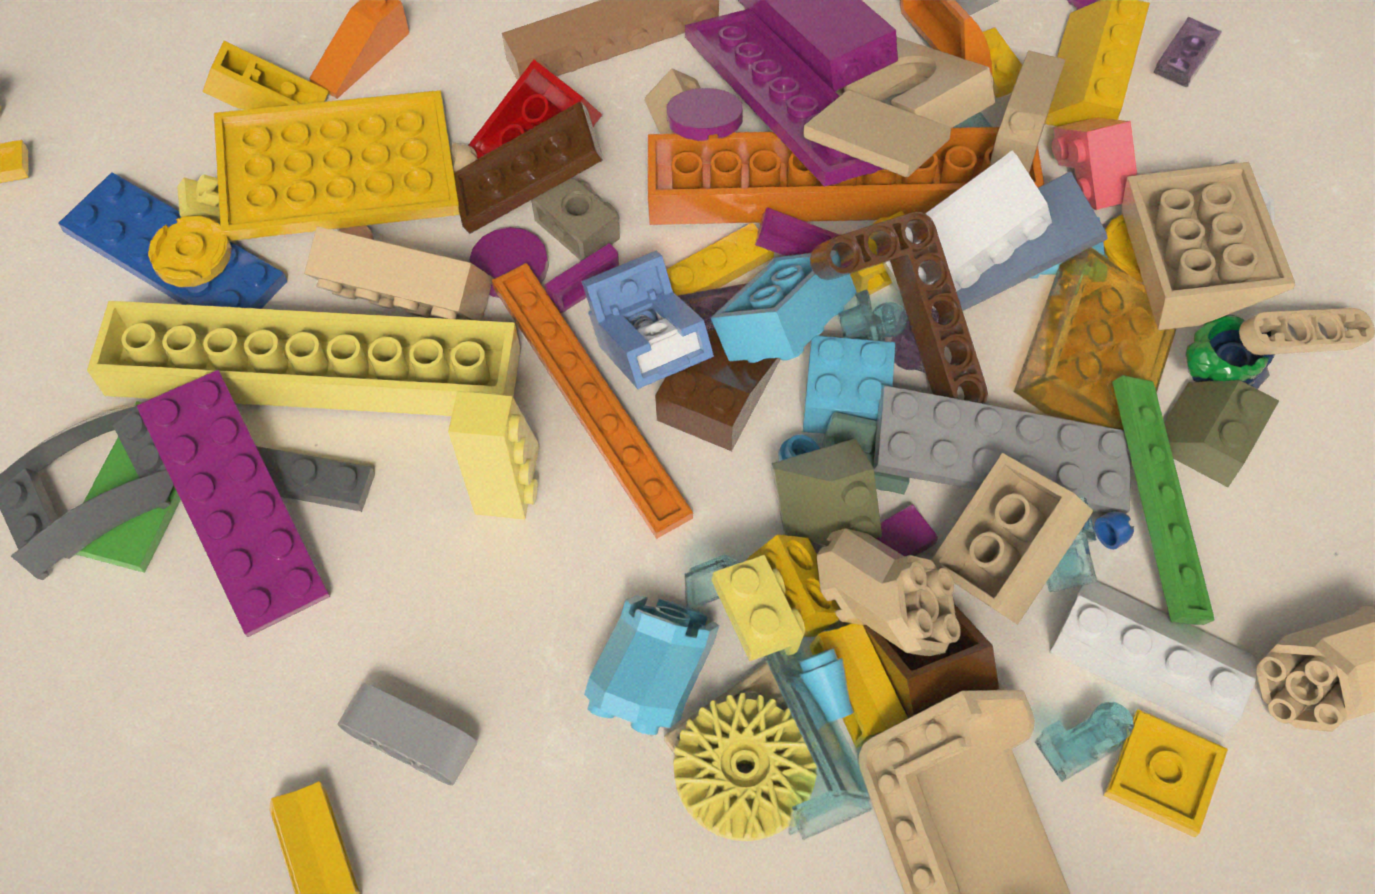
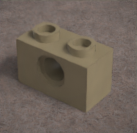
M572 177L531 200L534 220L580 261L607 244L613 245L620 239L619 215L616 209L610 203H603L582 180L577 181Z

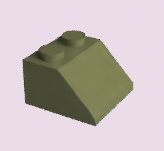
M1240 380L1188 382L1164 422L1173 459L1229 487L1247 460L1279 400Z
M856 438L771 463L785 535L809 538L810 542L829 546L831 543L827 538L832 532L845 528L867 533L875 539L882 537L874 468Z

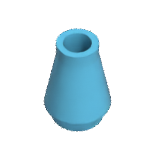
M834 648L799 661L803 671L799 676L824 712L827 722L841 719L854 712L850 704L843 658H837Z

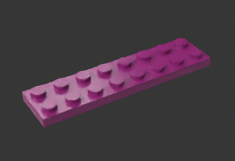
M745 9L685 25V38L824 187L839 184L842 181L865 174H872L883 169L804 138V125L840 96L753 11Z

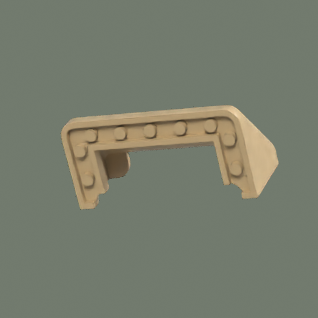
M1024 690L961 691L870 738L863 744L858 760L860 771L905 894H1070L1012 751L1013 748L1026 742L1034 731L1035 720Z

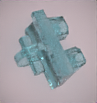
M867 289L855 293L857 306L838 313L839 322L844 332L842 333V338L885 342L884 337L899 335L907 325L906 311L897 303H882L872 312L870 295Z

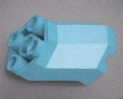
M636 595L625 600L620 619L589 676L584 695L590 700L587 709L592 714L603 718H614L616 716L631 722V728L640 733L657 735L660 727L670 728L681 720L687 699L713 647L720 625L713 621L705 626L707 616L702 612L668 600L658 599L656 607L645 606L648 597Z

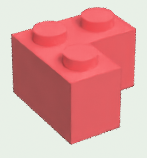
M1095 117L1054 127L1055 138L1052 140L1053 155L1058 161V165L1075 168V180L1092 209L1099 210L1122 204L1127 176L1137 175L1131 121Z

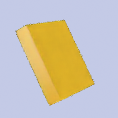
M1137 709L1131 719L1103 796L1192 837H1196L1200 834L1228 749Z

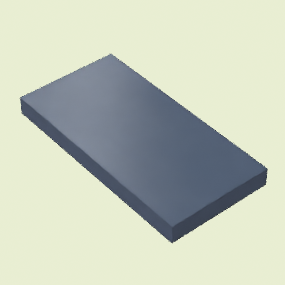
M1071 171L1038 188L1048 204L1052 220L1046 231L1038 238L1028 240L1015 249L1010 258L1005 262L994 264L987 269L973 285L958 290L957 295L962 311L1108 239L1104 227Z

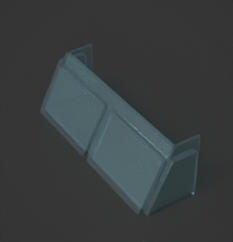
M722 555L690 568V572L684 574L686 607L695 609L720 599L711 581L713 572L741 562L728 555ZM801 645L797 653L789 656L784 649L764 656L828 790L826 793L792 807L791 821L788 827L789 835L799 832L802 840H805L873 810L869 803L871 799L862 777L860 766L838 721L827 722L824 712L799 676L803 672L799 661L806 658Z

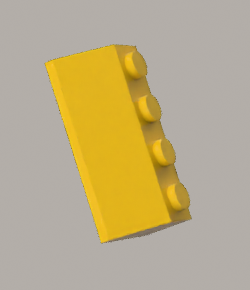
M1100 0L1070 13L1057 55L1058 58L1065 59L1045 124L1058 127L1095 117L1119 119L1148 13L1149 2L1140 0Z

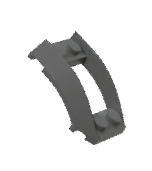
M136 405L116 408L98 414L52 435L32 448L0 474V511L18 548L11 557L35 578L44 580L49 576L47 570L63 557L70 559L88 544L126 521L153 509H166L171 505L168 496L174 484ZM115 430L139 479L104 492L59 518L38 472L73 448L104 433Z

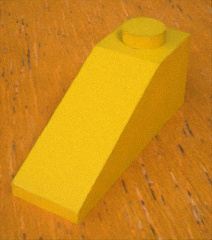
M223 41L210 68L202 92L233 107L246 110L325 102L329 91L227 41Z

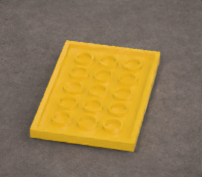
M441 90L214 113L220 227L222 236L226 235L229 241L316 231L317 226L326 229H340L460 215Z

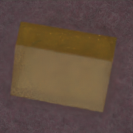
M1090 247L1059 265L1013 392L1047 415L1124 430L1112 381L1122 375L1153 381L1157 393L1177 328L1158 330L1145 286Z

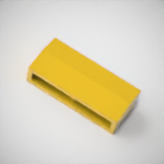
M851 623L838 629L819 633L809 645L813 655L834 648L837 658H843L850 704L854 712L842 719L856 748L862 747L870 738L908 719L863 625Z
M318 781L297 791L271 798L269 811L294 893L360 894L327 790L322 783Z

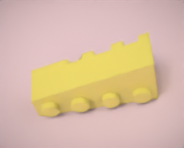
M457 391L448 433L475 515L525 520L528 504L534 505L537 497L538 483L537 479H533L539 451L538 441L513 396Z

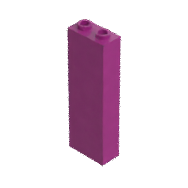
M738 0L746 9L753 11L834 91L898 61L896 29L862 0Z

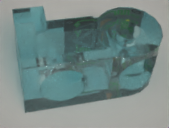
M1105 702L1100 704L1086 721L1066 731L1059 720L1044 728L1034 743L1060 781L1063 782L1115 752L1132 733L1134 727L1133 718L1124 706L1116 702Z

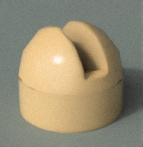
M456 142L452 144L450 153L453 172L477 160V154L472 147Z

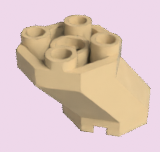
M845 528L832 532L827 540L831 541L829 546L822 547L817 554L820 590L827 601L835 599L842 609L834 611L841 622L867 625L906 653L932 656L945 653L949 643L958 641L960 626L955 616L953 602L954 581L946 568L938 569L934 562L929 559L911 555L904 557L867 533Z
M1361 606L1352 615L1286 635L1256 666V672L1262 699L1268 704L1270 714L1277 721L1285 724L1290 723L1295 728L1333 732L1344 721L1375 712V606Z

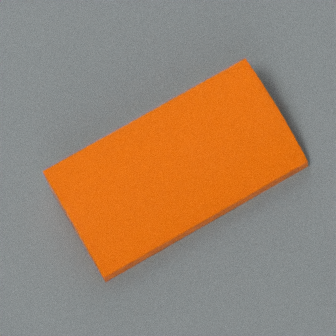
M900 0L901 14L933 49L987 66L990 69L991 75H993L991 54L982 30L955 0Z

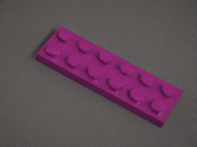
M219 370L136 405L241 628L247 637L330 597Z

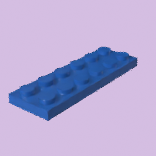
M113 172L58 222L64 233L182 305L262 309L287 283V279L282 271L230 242L232 247L230 261L222 273L210 282L195 287H177L165 283L156 274L148 256L150 241L157 231L166 224L168 228L176 224V219L181 218L180 212Z

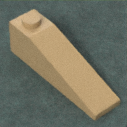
M1028 50L1004 113L989 167L1013 151L1029 174L1065 59Z

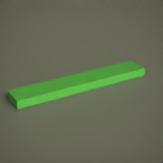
M1122 375L1112 381L1170 620L1175 623L1205 625L1215 620L1155 385L1153 381Z

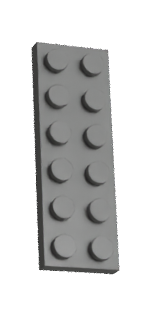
M884 386L881 390L873 465L875 472L978 490L1000 455L1004 453L1075 493L1095 512L1107 514L1118 511L1126 514L1130 511L1131 457L1124 430L890 386Z

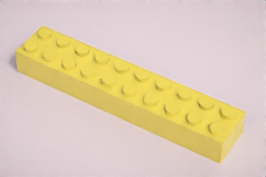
M108 301L87 372L104 396L152 399L219 370L235 404L452 416L457 391L514 396L521 349L514 322Z

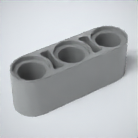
M366 683L361 685L337 723L343 731L359 741L451 786L455 784L477 745L476 740L461 729Z

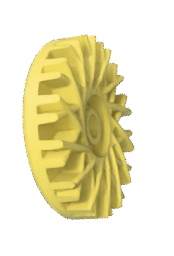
M741 693L739 699H734L732 695H728L726 701L719 704L712 700L708 709L700 708L698 716L693 721L691 719L687 721L686 730L681 731L678 746H675V758L673 760L674 779L682 804L692 818L702 827L727 839L755 841L782 832L803 813L814 790L817 761L814 754L815 745L810 742L811 736L809 731L805 733L801 727V719L798 716L792 717L789 708L786 711L778 708L774 699L764 702V697L758 695L757 700L746 699V694ZM749 764L754 769L749 773H741L736 766Z

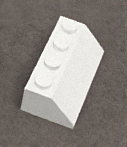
M1013 151L1009 152L926 213L932 218L936 226L956 292L961 288L973 285L983 272L994 264L1005 262L1010 258L1015 249L1026 241L1034 240L1046 231L1048 225L1052 223L1047 202ZM906 227V236L913 243V233L910 228ZM890 261L883 263L893 285L899 291ZM919 266V277L925 283L926 273ZM932 306L931 312L936 311V308Z
M1087 576L1050 652L1222 737L1241 719L1256 681V656L1188 624L1171 622L1169 615Z

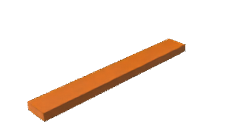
M525 263L493 279V289L655 538L658 539L693 519L692 510L528 264Z

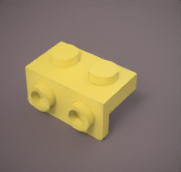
M765 555L713 572L711 581L749 662L783 649L788 656L797 653L805 634L804 622L798 610L790 608L784 596L785 585L782 576L777 569H771Z

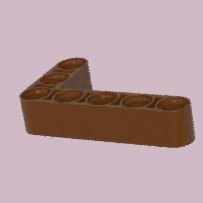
M922 212L908 213L836 236L814 248L810 257L811 268L819 278L824 280H834L890 261L933 395L959 399L957 391L960 386L964 392L965 401L986 403L988 391L932 218ZM906 226L913 233V243L906 236ZM869 237L872 238L877 245V255H875L869 248ZM831 249L838 252L841 259L840 267H837L831 260ZM919 266L926 273L925 283L919 277ZM932 306L938 311V323L932 317ZM946 346L949 348L952 356L950 363L945 358L944 351Z

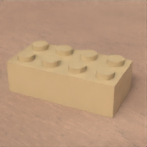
M318 226L316 227L304 272L305 275L318 280L316 287L331 291L333 295L351 300H355L358 297L368 300L370 304L387 309H392L395 306L406 310L407 313L424 318H429L431 313L432 316L441 319L482 321L493 280V277L469 262Z

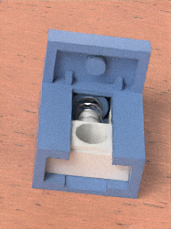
M658 251L651 252L581 281L591 309L588 314L599 347L637 389L714 357L704 320L672 291L663 257Z

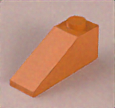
M359 0L352 6L309 77L310 82L328 90V94L338 99L409 34L402 2L399 0Z

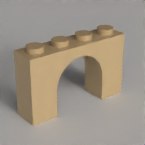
M897 37V62L835 91L841 96L847 90L878 101L902 93L891 100L892 106L951 128L995 103L994 81L989 67Z

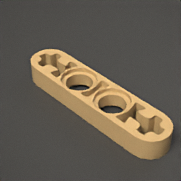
M1357 308L1262 312L1244 321L1239 330L1243 345L1248 351L1256 355L1351 350L1371 341L1375 333L1371 318L1366 312ZM1318 322L1325 328L1328 339L1321 333ZM1288 324L1294 328L1298 341L1291 335ZM1269 331L1271 332V336H1270V337H1268L1267 334H1262V333H1267V332H1269Z

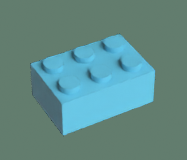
M832 250L830 253L831 260L837 267H840V256L838 252ZM811 253L774 258L711 317L728 360H747L749 363H755L766 358H780L786 361L801 355L804 351L803 348L812 338L821 334L825 329L824 326L834 316L840 314L845 309L844 306L857 293L850 274L834 280L819 278L811 268Z

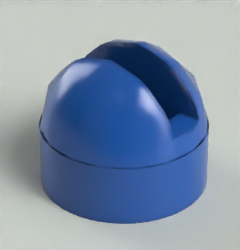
M1118 511L1109 512L1099 517L1094 523L1097 538L1106 548L1112 550L1126 544L1134 533V526L1129 524L1131 518L1129 515Z

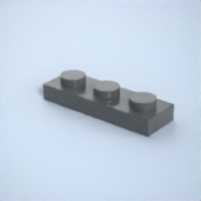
M256 446L281 497L363 511L375 476L372 467Z

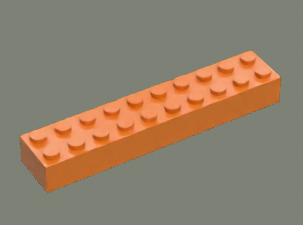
M1000 127L951 128L950 139L909 177L882 169L872 174H865L825 187L774 132H734L724 138H718V134L708 135V140L704 141L686 139L678 134H648L650 225L761 223L762 216L767 207L805 222L878 220L882 217H890L900 211L904 214L912 212L926 214L989 168ZM1038 147L1029 172L1037 188L1044 185Z

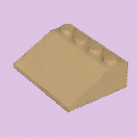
M1249 162L1127 176L1121 210L1158 330L1200 326L1294 289L1295 280Z

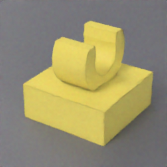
M203 174L198 181L185 177L177 186L181 217L204 216L215 220L219 224L218 187H216L218 185V178Z

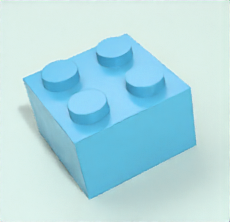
M827 336L813 337L809 356L803 432L825 434L831 416L835 412L877 421L881 390L884 386L893 387L895 342Z

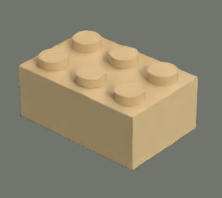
M1002 453L941 544L932 561L938 569L946 568L956 585L1018 625L1093 513V510L1075 493Z

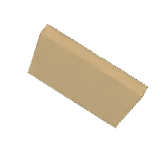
M850 90L843 93L804 125V138L904 177H909L950 139L951 127Z

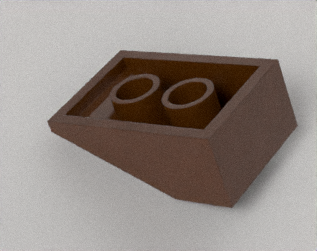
M710 322L706 326L714 357L665 377L655 395L657 421L732 452L781 359L766 358L755 363H749L747 360L729 361L715 327Z
M955 604V616L960 626V637L958 641L949 643L945 653L924 656L906 653L869 626L863 625L902 707L910 717L961 691L999 689L993 645Z

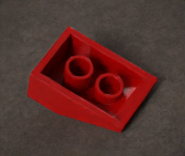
M533 59L468 146L475 150L477 159L580 101L588 110L593 127L602 117V114L580 94Z

